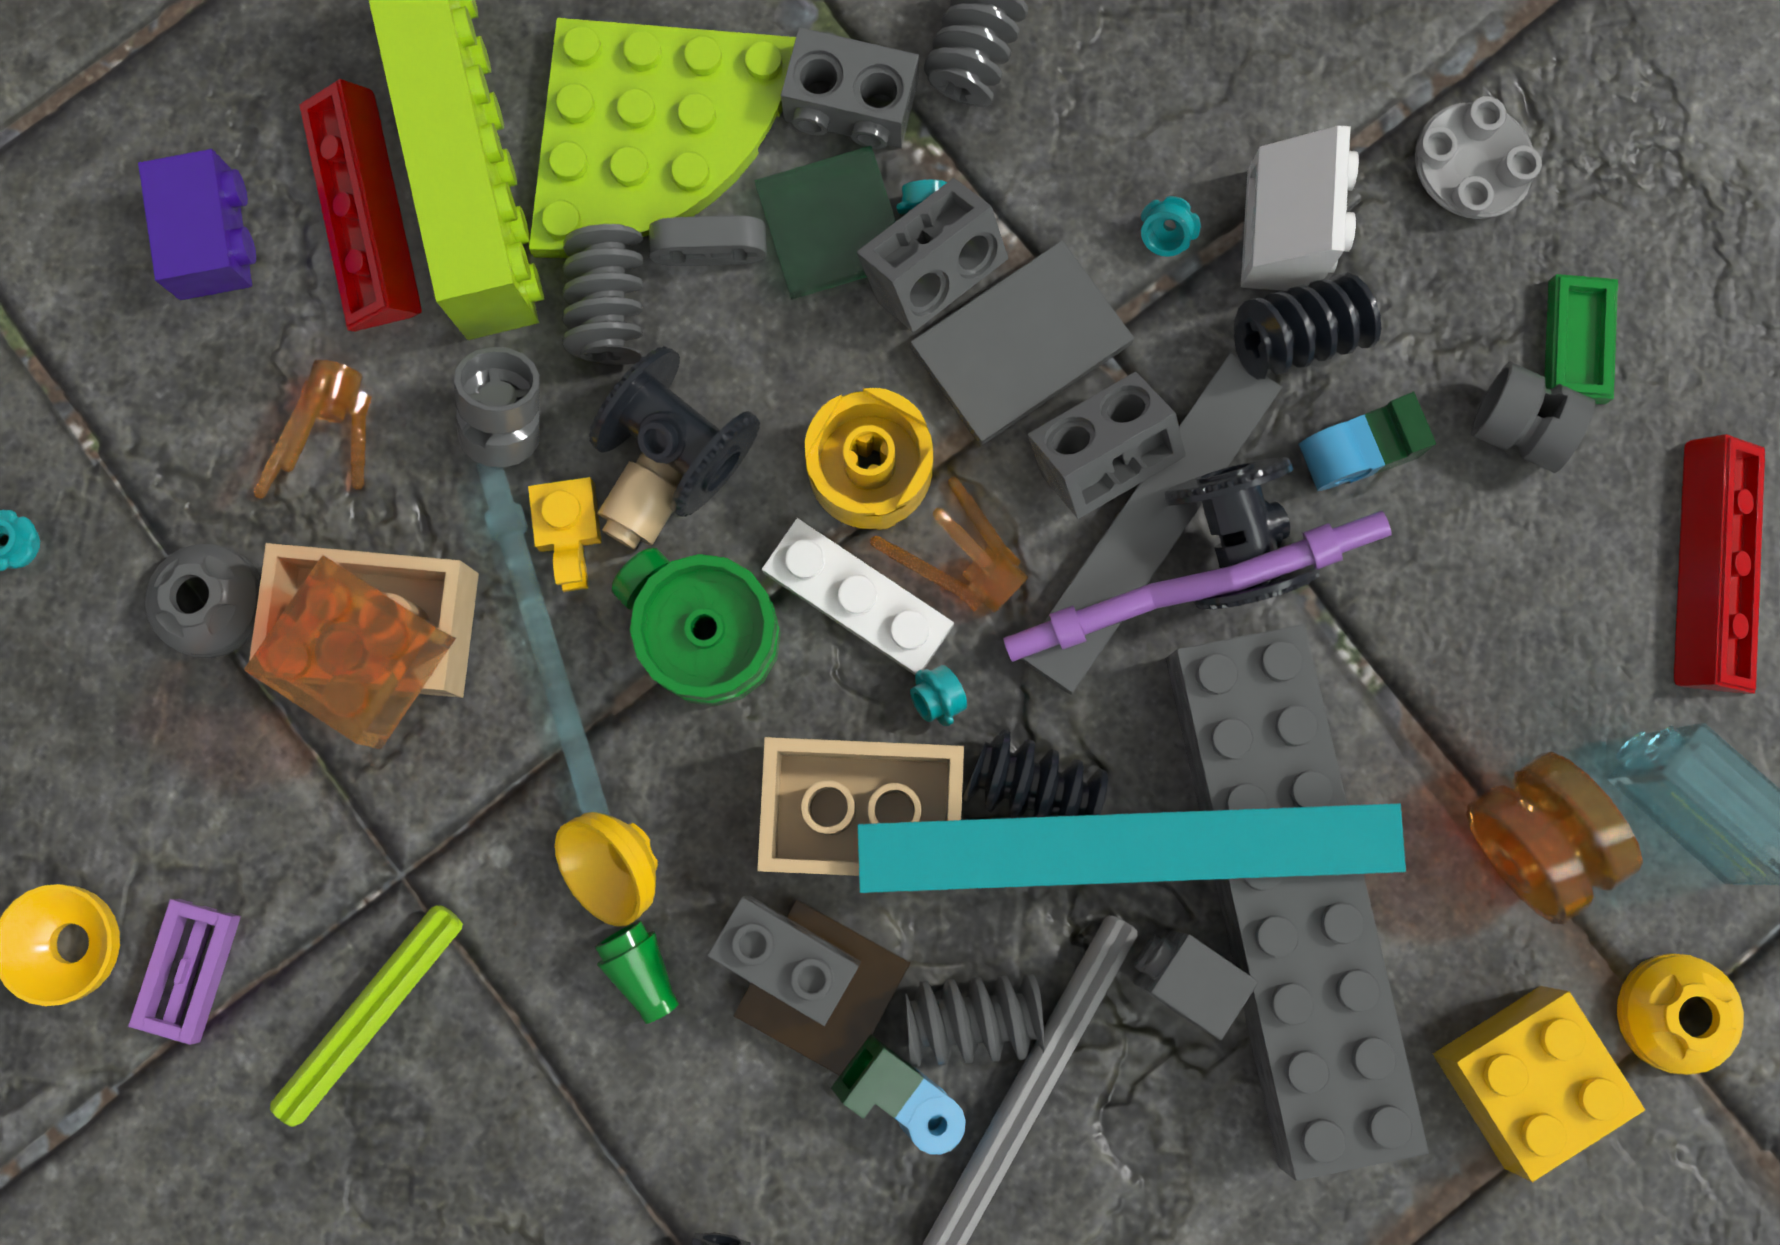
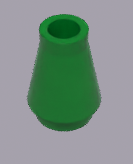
M641 920L621 928L595 946L601 958L597 966L639 1012L645 1024L662 1018L679 1005L671 987L655 931L647 932Z

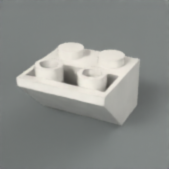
M1334 126L1259 147L1247 171L1241 274L1242 288L1287 291L1289 288L1296 286H1308L1313 281L1324 279L1328 273H1334L1340 256L1344 251L1349 252L1351 250L1355 236L1356 217L1354 212H1346L1347 190H1353L1359 167L1358 152L1349 151L1351 126Z

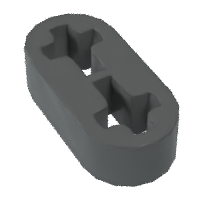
M739 215L672 217L656 220L649 225V258L661 265H741L759 262L767 255L766 224L755 217Z

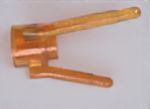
M314 360L308 380L304 382L299 401L253 493L256 498L262 499L266 496L281 468L285 472L293 471L316 418L333 423H342L345 414L352 415L351 485L357 490L363 488L366 415L372 397L359 391L363 380L361 373L337 362Z
M951 477L948 480V486L989 547L983 550L942 508H936L933 511V517L973 559L972 564L962 573L970 582L969 585L962 583L880 536H873L870 539L872 547L957 595L973 611L983 603L995 613L1029 578L1018 567L1022 561L1006 547L972 496L956 477Z

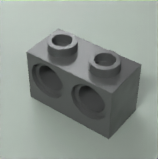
M799 27L781 92L785 122L792 123L796 129L811 135H825L828 131L850 136L854 142L867 148L883 149L887 145L902 148L918 86L919 54ZM816 81H826L834 86L830 91L823 94H814L806 90L811 83ZM883 94L890 97L893 102L883 108H874L866 104L865 100L872 95Z
M952 178L857 251L877 302L912 332H915L1009 259L992 206L955 178Z
M1136 371L1028 433L1042 477L1077 519L1186 457L1176 413Z
M750 895L741 898L708 954L709 958L823 1026L826 1025L861 964V961Z
M1168 930L1163 938L1154 934L1144 945L1133 965L1134 968L1140 971L1133 984L1197 1028L1219 1040L1223 1039L1259 983L1190 934Z

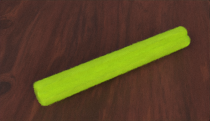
M442 905L431 907L270 1103V1111L281 1122L294 1127L305 1121L462 929L463 923L451 910Z

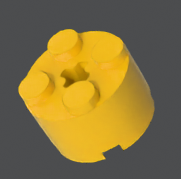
M864 388L863 391L844 396L841 394L829 400L812 419L804 442L806 469L810 486L817 501L832 517L853 527L882 530L888 529L902 521L921 504L927 494L932 478L933 442L921 412L908 399L887 389ZM873 450L880 452L881 466L872 464L868 469L859 467L858 454L868 457Z

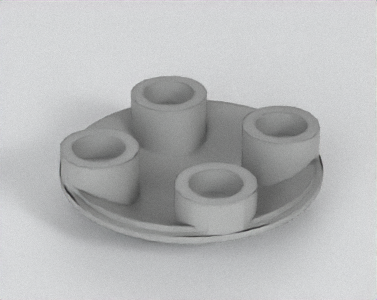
M1488 96L1480 97L1474 102L1454 104L1435 114L1422 129L1415 151L1418 176L1428 194L1448 211L1473 219L1497 217L1517 206L1527 195L1534 178L1540 173L1542 167L1541 157L1533 148L1528 135L1521 125L1506 113L1504 105L1498 99Z

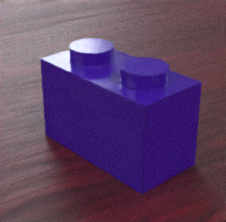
M213 149L138 162L155 281L180 301L253 287L249 265L256 263V250L249 230L243 227L241 207L247 205L248 198L240 172L237 169H231Z

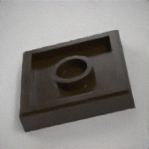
M797 899L787 918L861 961L860 966L825 1026L753 983L750 984L733 1016L840 1076L869 1035L873 1034L911 962Z

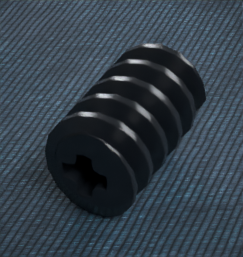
M1348 272L1332 276L1329 280L1313 281L1308 286L1301 285L1289 288L1286 292L1271 293L1266 295L1264 299L1255 298L1245 301L1238 308L1234 320L1235 350L1241 364L1249 375L1257 380L1265 379L1268 369L1274 374H1283L1288 372L1292 364L1297 368L1307 367L1314 358L1318 361H1327L1332 359L1336 352L1340 355L1353 353L1358 346L1361 348L1375 346L1380 339L1382 330L1381 315L1376 299L1369 287L1358 276Z
M1004 729L991 743L985 741L962 797L963 801L968 802L980 788L984 789L985 810L992 812L1006 798L1009 800V818H1020L1028 808L1034 810L1033 817L1100 815L1108 791L1107 771L1098 769L1085 783L1083 782V762L1078 759H1074L1061 773L1059 772V752L1053 749L1049 750L1036 763L1035 742L1029 739L1025 740L1012 753L1010 752L1011 732Z

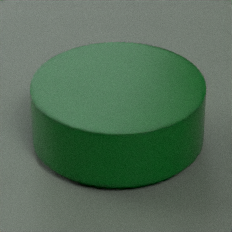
M647 548L639 552L619 570L612 582L611 592L627 609H633L634 602L648 578L670 563V561L657 548Z

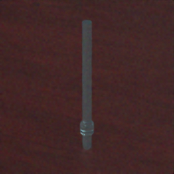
M479 463L476 467L489 507V511L485 513V519L492 540H499L582 814L597 812L610 815L523 534L529 528L522 505L514 503L503 467H488Z

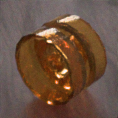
M1554 752L1541 753L1515 771L1513 779L1514 789L1505 785L1494 786L1467 806L1466 816L1471 832L1499 876L1536 914L1552 924L1564 925L1591 906L1594 898L1593 887L1599 890H1613L1638 873L1643 864L1639 843L1628 822L1610 797L1586 772L1569 759Z

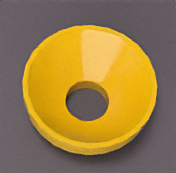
M597 812L584 813L560 827L555 839L556 860L565 883L581 905L594 917L613 926H627L641 917L643 912L648 910L653 903L658 860L652 853L650 839L646 833L634 823L627 824L618 818Z
M65 884L40 886L27 891L15 899L0 918V979L10 992L30 1004L55 1006L82 999L102 985L111 974L117 962L120 949V931L116 918L109 906L100 897L84 888ZM70 924L81 926L85 929L89 938L86 954L82 959L74 963L63 959L57 949V940L60 932Z
M1668 953L1653 956L1641 962L1627 976L1622 984L1617 1000V1018L1620 1031L1627 1045L1638 1058L1650 1066L1668 1073L1697 1074L1707 1072L1721 1065L1732 1055L1743 1031L1744 1011L1740 996L1733 983L1720 969L1705 960L1691 955ZM1697 996L1709 1005L1712 1012V1023L1704 1034L1692 1037L1680 1025L1679 1011L1686 1000Z

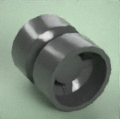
M488 347L475 350L464 357L455 369L454 391L459 444L462 451L473 461L488 467H508L520 464L532 456L539 445L540 375L535 364L518 351L503 347Z
M1509 361L1498 373L1485 394L1471 427V435L1502 450H1507L1517 445L1519 446V454L1522 459L1556 473L1569 461L1583 439L1594 413L1595 400L1561 384L1556 385L1550 390L1546 389L1545 377Z

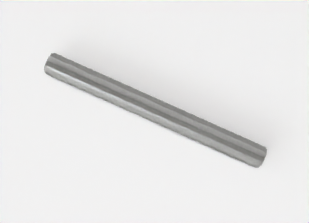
M1111 915L1103 920L1044 1026V1053L1036 1040L923 1245L967 1244L1136 940L1137 930L1132 925Z

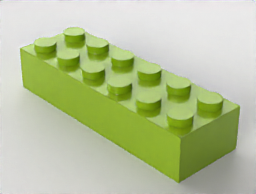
M369 0L436 302L467 340L538 324L539 319L535 302L544 300V294L534 263H528L522 245L530 243V233L521 206H515L510 187L517 186V177L510 153L507 148L502 149L497 130L504 129V122L497 97L494 92L489 93L484 76L491 73V66L481 36L476 37L471 20L478 18L475 0Z

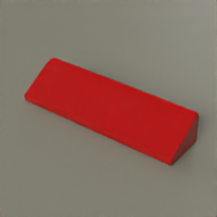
M339 79L299 104L346 326L348 331L355 332L412 318L422 313V307L375 95L369 88Z
M1727 434L1690 440L1686 442L1684 447L1674 682L1676 685L1686 688L1755 694L1765 449L1762 446Z

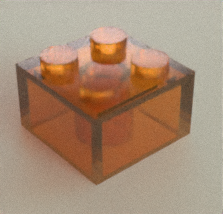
M322 555L248 662L244 671L354 743L382 749L456 638L350 569Z

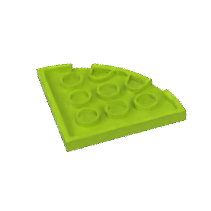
M557 18L529 250L533 257L569 258L564 251L563 241L566 235L582 227L599 224H621L634 228L644 237L649 235V225L652 222L663 218L694 217L717 200L740 178L759 154L758 148L770 131L776 117H780L783 111L781 92L796 37Z

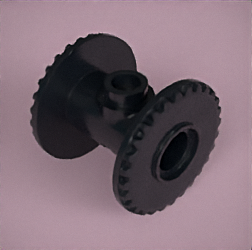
M663 346L662 348L658 347L654 351L652 350L642 357L614 386L594 418L590 428L589 441L596 450L604 453L618 447L631 435L638 440L640 450L646 457L657 463L670 465L683 476L673 494L670 508L675 514L687 517L705 505L733 475L752 447L760 429V422L751 411H745L733 418L721 430L718 429L669 389L678 371L680 356L672 348Z
M1283 457L1223 468L1170 488L1165 492V501L1167 505H1182L1202 501L1210 534L1219 535L1221 543L1214 547L1219 567H1229L1276 550L1280 547L1282 540L1289 537L1290 521L1285 509L1278 502L1269 503L1265 500L1261 484L1293 471V466L1289 458ZM1312 564L1238 592L1193 602L1198 609L1211 610L1266 600L1311 583L1319 577L1320 569L1316 570Z

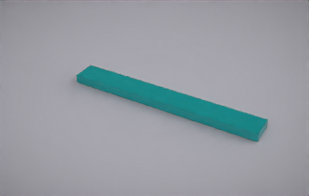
M1401 803L858 824L860 893L1406 872Z

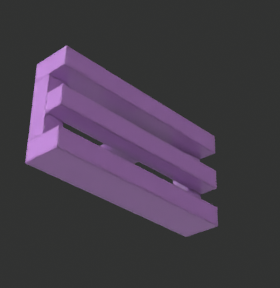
M170 899L128 1027L191 1045L201 1042L241 916L232 913H222L216 911L217 909L207 906L192 904L193 902L183 899ZM187 918L195 920L183 959L180 960L174 978V986L163 1020L157 1019L155 1016ZM213 925L215 928L182 1026L179 1024L211 926Z

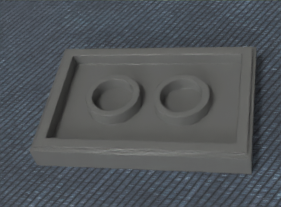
M1062 240L912 340L910 348L978 444L983 446L1132 345L1134 337Z

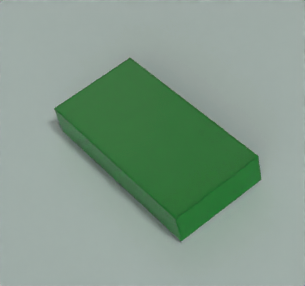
M1556 274L1548 281L1544 375L1546 389L1550 390L1556 385L1561 384L1594 399L1595 404L1606 405L1614 399L1618 279Z

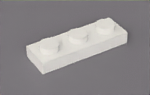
M798 518L762 568L763 574L914 675L917 671L925 669L954 626L953 621Z

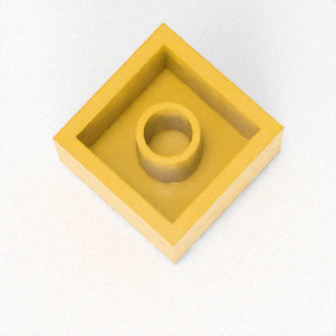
M1539 986L1433 1053V1056L1504 1169L1530 1182L1536 1181L1645 1111L1642 1103L1570 991Z

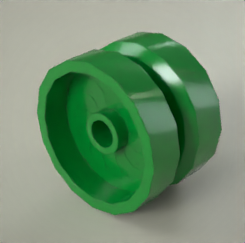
M697 554L668 563L648 578L634 602L630 633L637 659L654 681L688 703L718 706L741 700L764 683L778 658L781 631L775 608L768 593L751 571L725 557ZM711 620L717 628L715 635L708 640H699L698 638L702 635L700 625L705 621Z

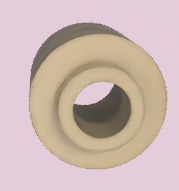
M641 453L636 463L629 461L597 512L598 515L607 521L602 531L635 550L640 541L652 546L673 512L670 508L671 500L683 476L670 465L657 463L646 457L643 453Z

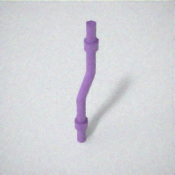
M1381 510L1333 529L1327 523L1303 532V540L1229 567L1150 583L1075 611L1074 605L1049 614L1050 621L1004 637L1003 640L1012 662L1059 644L1062 650L1086 642V634L1157 608L1238 592L1312 564L1318 570L1342 561V553L1391 536L1389 522Z

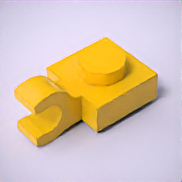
M591 477L528 486L535 547L539 552L554 550L553 570L556 584L562 585L563 592L588 589V575L583 546L602 543L595 483Z

